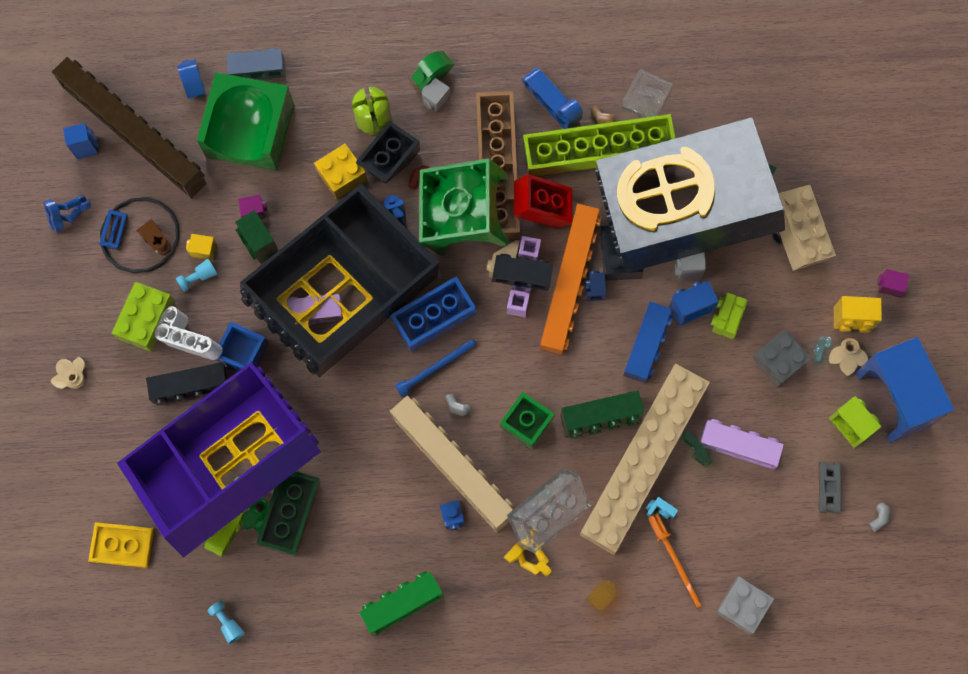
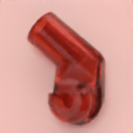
M422 165L415 168L411 173L408 187L417 189L420 180V170L430 167Z

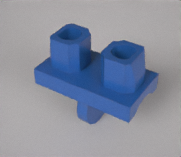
M395 195L387 196L384 199V207L403 226L406 225L404 220L406 213L402 199L399 200Z

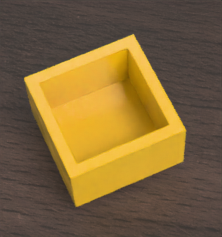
M346 144L341 145L314 162L316 171L336 200L367 181L365 170L356 164L357 159Z
M842 296L834 306V329H840L841 332L859 330L860 333H869L882 321L881 298Z

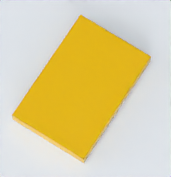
M95 522L88 562L148 568L155 529Z

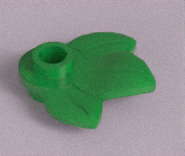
M259 499L250 506V510L244 513L242 518L244 530L254 527L256 532L260 533L269 506L266 499ZM256 505H261L262 511H258Z

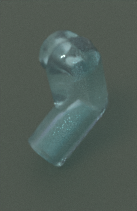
M819 337L814 346L813 361H823L824 347L831 346L830 337Z

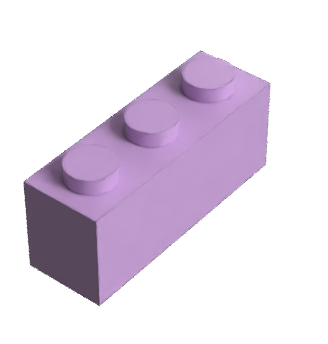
M333 294L332 296L341 303L340 295ZM307 295L306 298L288 297L287 300L289 309L296 313H302L315 304V300L310 295ZM331 297L327 298L321 304L322 308L309 319L308 324L342 321L343 317L340 306Z

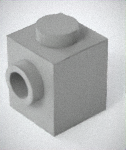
M436 78L422 90L423 104L428 109H434L435 111H438L450 97V88Z

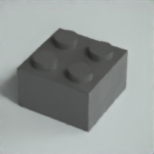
M787 330L780 333L753 356L755 362L777 388L811 360Z

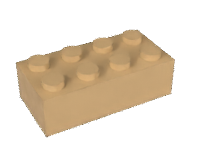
M811 185L778 193L784 209L785 231L779 233L793 271L825 262L835 257L836 254Z

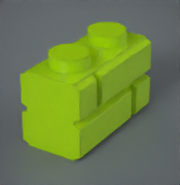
M726 293L724 298L720 297L717 308H719L718 315H713L710 324L713 325L712 332L734 339L748 300L730 293Z

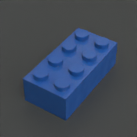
M454 277L392 313L390 316L410 352H413L477 313L475 305L457 277Z

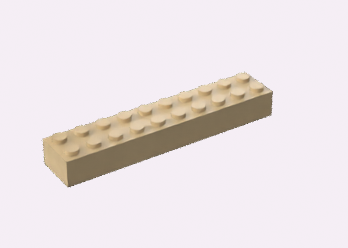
M675 363L580 533L581 537L615 555L708 387L709 381Z

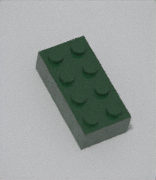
M639 390L562 407L560 417L565 437L578 439L585 433L595 435L607 428L609 431L619 429L620 425H637L642 420L644 409Z
M296 471L274 488L256 543L258 546L297 557L321 483L320 478Z

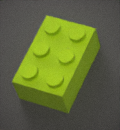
M135 282L113 328L112 334L118 340L152 352L157 342L155 337L156 328L164 311L168 307H172L175 300L170 294Z

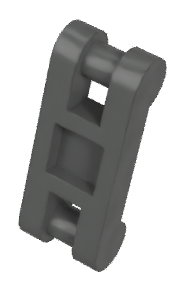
M819 462L818 511L821 513L832 511V513L839 514L840 463L826 464V462ZM827 472H832L833 477H827ZM827 497L833 498V503H826Z

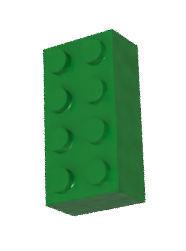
M424 571L415 576V581L411 583L406 581L398 586L399 590L393 593L388 591L381 595V600L376 603L371 601L362 606L363 610L359 613L371 635L375 636L444 597L431 572L427 573Z

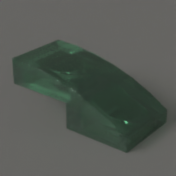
M686 430L680 440L695 450L691 457L707 469L712 463L707 451L700 441Z

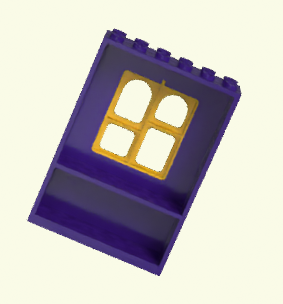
M252 362L117 462L164 539L183 558L321 453L317 447L319 441L313 434L308 435L311 431L304 422L299 423L302 419L296 411L290 412L293 409L286 399L281 400L284 398L277 388L272 389L275 387L269 377L264 379L266 376L265 372L260 366L256 368ZM254 423H263L266 427L264 436L246 450L240 452L233 439ZM268 442L280 444L279 447L260 461L255 455V452ZM223 446H227L234 458L218 471H214L208 462V458ZM248 459L253 467L228 486H225L221 480L222 477L242 461Z

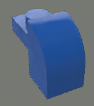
M196 59L185 60L177 66L188 99L206 94Z

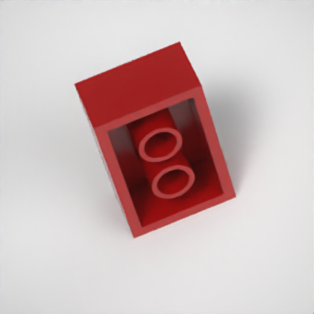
M527 174L514 181V217L555 229L565 227L573 223L572 188Z

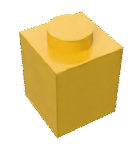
M191 234V238L186 243V250L193 258L214 260L217 242L211 236Z

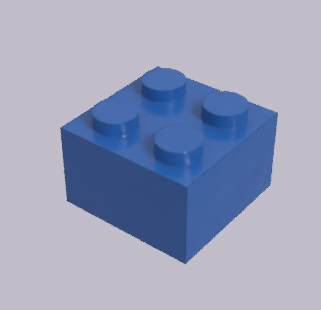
M699 281L688 290L680 289L674 293L669 307L672 309L671 311L678 326L714 311L718 299L709 281L704 283Z
M230 322L219 343L222 347V354L216 360L238 371L250 362L257 367L269 342L264 336Z

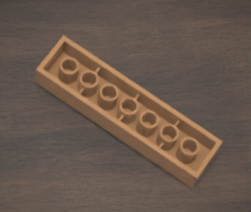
M513 91L476 93L479 160L490 158L508 174V181L499 182L497 186L496 211L500 227L508 240L520 239L519 218L514 217V181L517 180Z

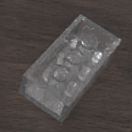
M562 469L507 514L519 546L536 553L587 510L591 504L579 474Z

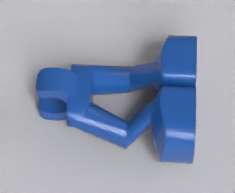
M84 195L62 204H57L52 199L43 202L49 226L55 233L64 229L62 220L72 223L83 210L91 207L90 202L86 200ZM74 208L69 216L60 214V210Z

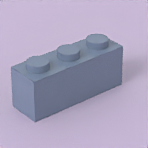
M271 48L266 51L252 50L245 53L233 52L232 54H227L228 75L255 80L285 77L282 50Z

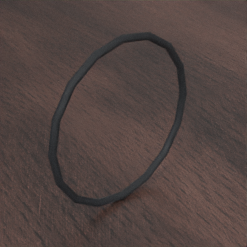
M148 197L131 198L116 205L112 210L116 211L118 208L135 201H149L162 206L170 213L175 223L176 239L171 252L156 265L147 269L133 270L117 264L109 257L105 246H101L106 259L118 269L131 273L149 272L162 266L174 254L179 241V224L173 211L161 201ZM107 216L105 217V220H104V222H103V225H102V227H101V229H100V240H101V236H102V232H103V229H104V225H105Z

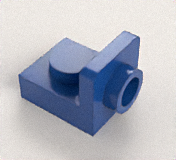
M459 500L440 505L446 529L450 528V531L462 528L461 525L465 524Z

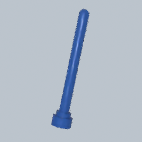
M469 340L409 381L405 380L404 382L400 381L395 387L402 398L410 394L409 391L412 390V387L476 345L475 340Z

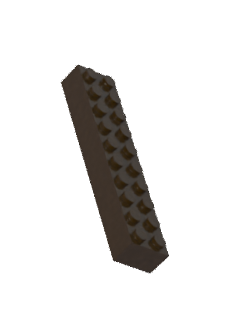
M66 57L52 71L61 87L192 199L207 184L203 178L205 176L204 173L200 171V166L194 161L191 163L183 151H177L169 139L166 138L164 140L156 128H150L147 125L148 122L142 116L137 117L134 114L135 111L128 104L124 106L121 103L122 100L115 93L111 94L108 92L109 89L102 82L98 83L92 73L89 71L85 72L78 61L75 59L72 61Z

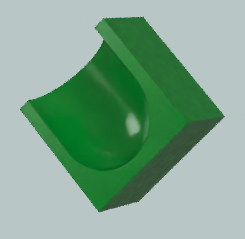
M215 72L197 137V142L205 157L277 171L294 107L289 87Z

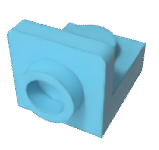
M660 497L656 501L652 499L645 508L648 510L646 514L648 517H650L655 508L659 510L658 514L666 519H673L678 512L676 508Z

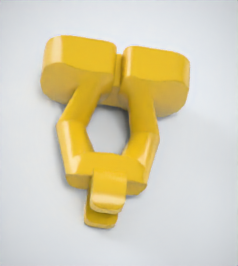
M529 529L503 558L509 563L519 559L522 568L535 575L540 571L544 576H548L552 571L546 565L549 559L539 546L533 544L536 534ZM524 549H529L535 553L539 561L537 565L526 561L523 554Z

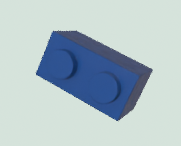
M85 123L63 128L66 146L76 159L98 154L97 147H100L98 137L94 136L93 130L89 129Z

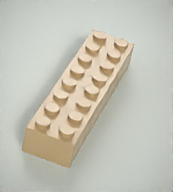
M406 396L390 410L392 419L496 533L514 518V505L507 498L505 500L501 498L500 490L494 484L489 485L487 476L480 469L477 471L474 468V462L467 455L463 456L461 454V448L455 441L450 442L448 440V434L441 426L438 428L435 426L434 419L428 412L425 414L422 412L421 405L415 398L410 399Z

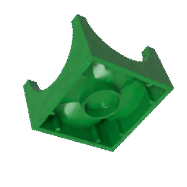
M490 158L420 170L419 243L438 255L446 254L445 246L462 241H484L499 246H508V238L500 227L496 211L497 186L499 182L508 181V174Z

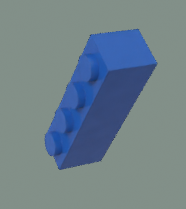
M651 301L649 302L623 376L645 383L647 378L651 379L655 369L651 366L653 361L657 362L661 351L657 349L659 343L663 344L667 333H664L665 326L669 327L673 316L670 315L672 309Z

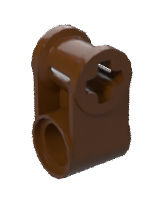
M152 219L136 230L158 255H165L170 251V242Z

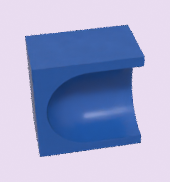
M918 337L874 354L856 372L859 380L865 378L883 380L893 398L898 414V427L886 436L889 443L928 428L955 410Z

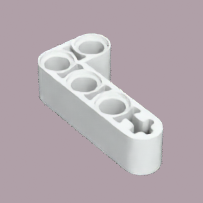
M168 307L164 311L155 331V337L170 347L210 360H216L221 356V345L209 337L185 330L188 323L186 314L175 307Z

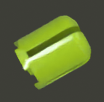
M369 87L371 100H367L363 88L354 95L352 108L359 130L361 129L363 132L373 136L378 135L387 123L392 121L386 93L379 88ZM371 114H375L376 121H372Z

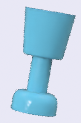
M209 259L195 268L196 272L186 278L178 276L176 278L184 293L190 289L189 284L199 278L203 281L218 274Z
M221 600L212 605L207 611L211 616L218 617L223 625L220 629L228 645L239 640L245 632L235 620L228 619L223 611L226 606Z

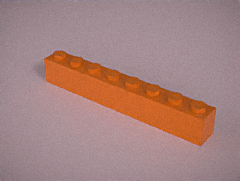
M577 204L544 328L540 350L562 355L563 350L568 349L570 339H567V334L573 330L574 321H571L573 314H577L579 303H576L577 296L581 297L584 286L580 285L581 280L586 279L588 268H585L586 261L590 262L593 252L589 250L590 245L595 244L597 233H594L595 226L599 227L602 217L598 215V208Z

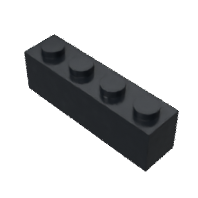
M222 362L146 378L149 400L156 405H165L167 401L171 400L177 402L184 401L186 397L190 396L195 398L203 397L205 393L212 392L228 380L226 366Z

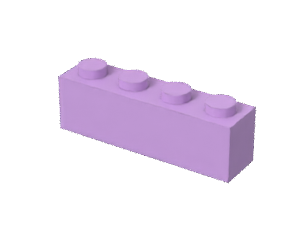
M707 420L699 446L773 470L778 466L784 445L779 443L778 439L768 437V439L762 438L759 433L753 431L747 433L741 431V428L738 426L730 425L728 427L722 425L723 423L719 420Z

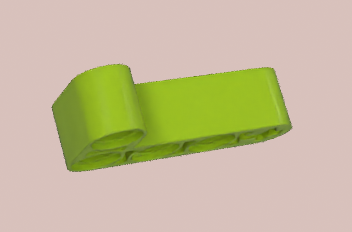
M250 507L207 539L204 548L223 557L242 525L244 513L250 510Z

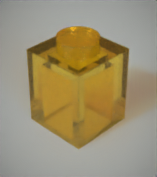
M602 580L586 600L601 613L618 594L615 591L617 588L610 581L605 582Z

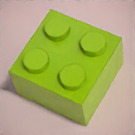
M856 396L829 417L854 448L882 427L879 424V419L874 414H870L866 409V404Z

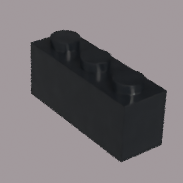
M509 254L496 255L492 282L548 291L553 264H549L546 260L531 261L527 257L513 258Z

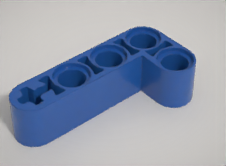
M536 67L522 78L524 86L563 129L573 127L582 119L583 110L580 104L575 99L569 101L539 68Z

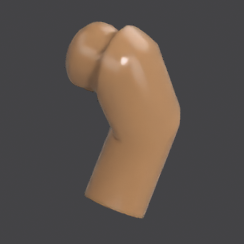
M598 105L590 109L598 124L616 122L615 115L602 113Z

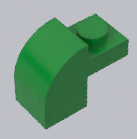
M444 51L433 52L417 64L419 68L411 76V79L422 91L427 84L430 85L434 78L445 77L455 64Z

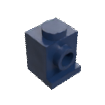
M590 271L588 273V280H585V289L589 291L586 294V301L605 300V273Z

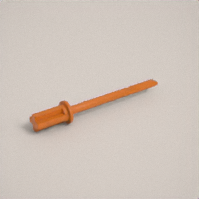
M658 513L649 517L648 520L658 538L657 542L663 541L696 608L701 607L702 604L667 538L671 533H668Z

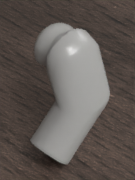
M454 393L445 396L452 414L466 416L470 413V406L457 403Z
M885 503L877 505L878 518L869 524L874 532L889 522L891 509Z

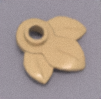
M853 338L843 340L841 345L833 348L829 355V363L839 364L841 371L846 376L851 375L857 368V365L862 367L868 361L867 354L860 349L858 341ZM847 345L852 346L853 350H847Z
M77 357L73 362L67 359L59 360L56 364V372L58 374L51 379V383L59 389L66 387L78 389L82 387L85 382L83 375L85 369L84 360L80 357Z

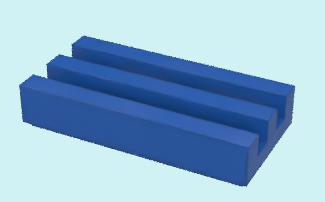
M109 209L99 246H106L110 249L114 248V250L119 249L128 214ZM115 215L109 241L105 242L111 217ZM119 217H123L116 239V243L113 244L112 242L115 235Z

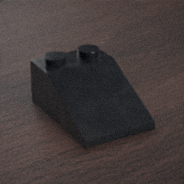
M389 121L358 158L356 164L386 184L409 165L419 153L420 141Z
M610 225L600 226L605 280L642 279L643 269L626 273L625 267H620Z

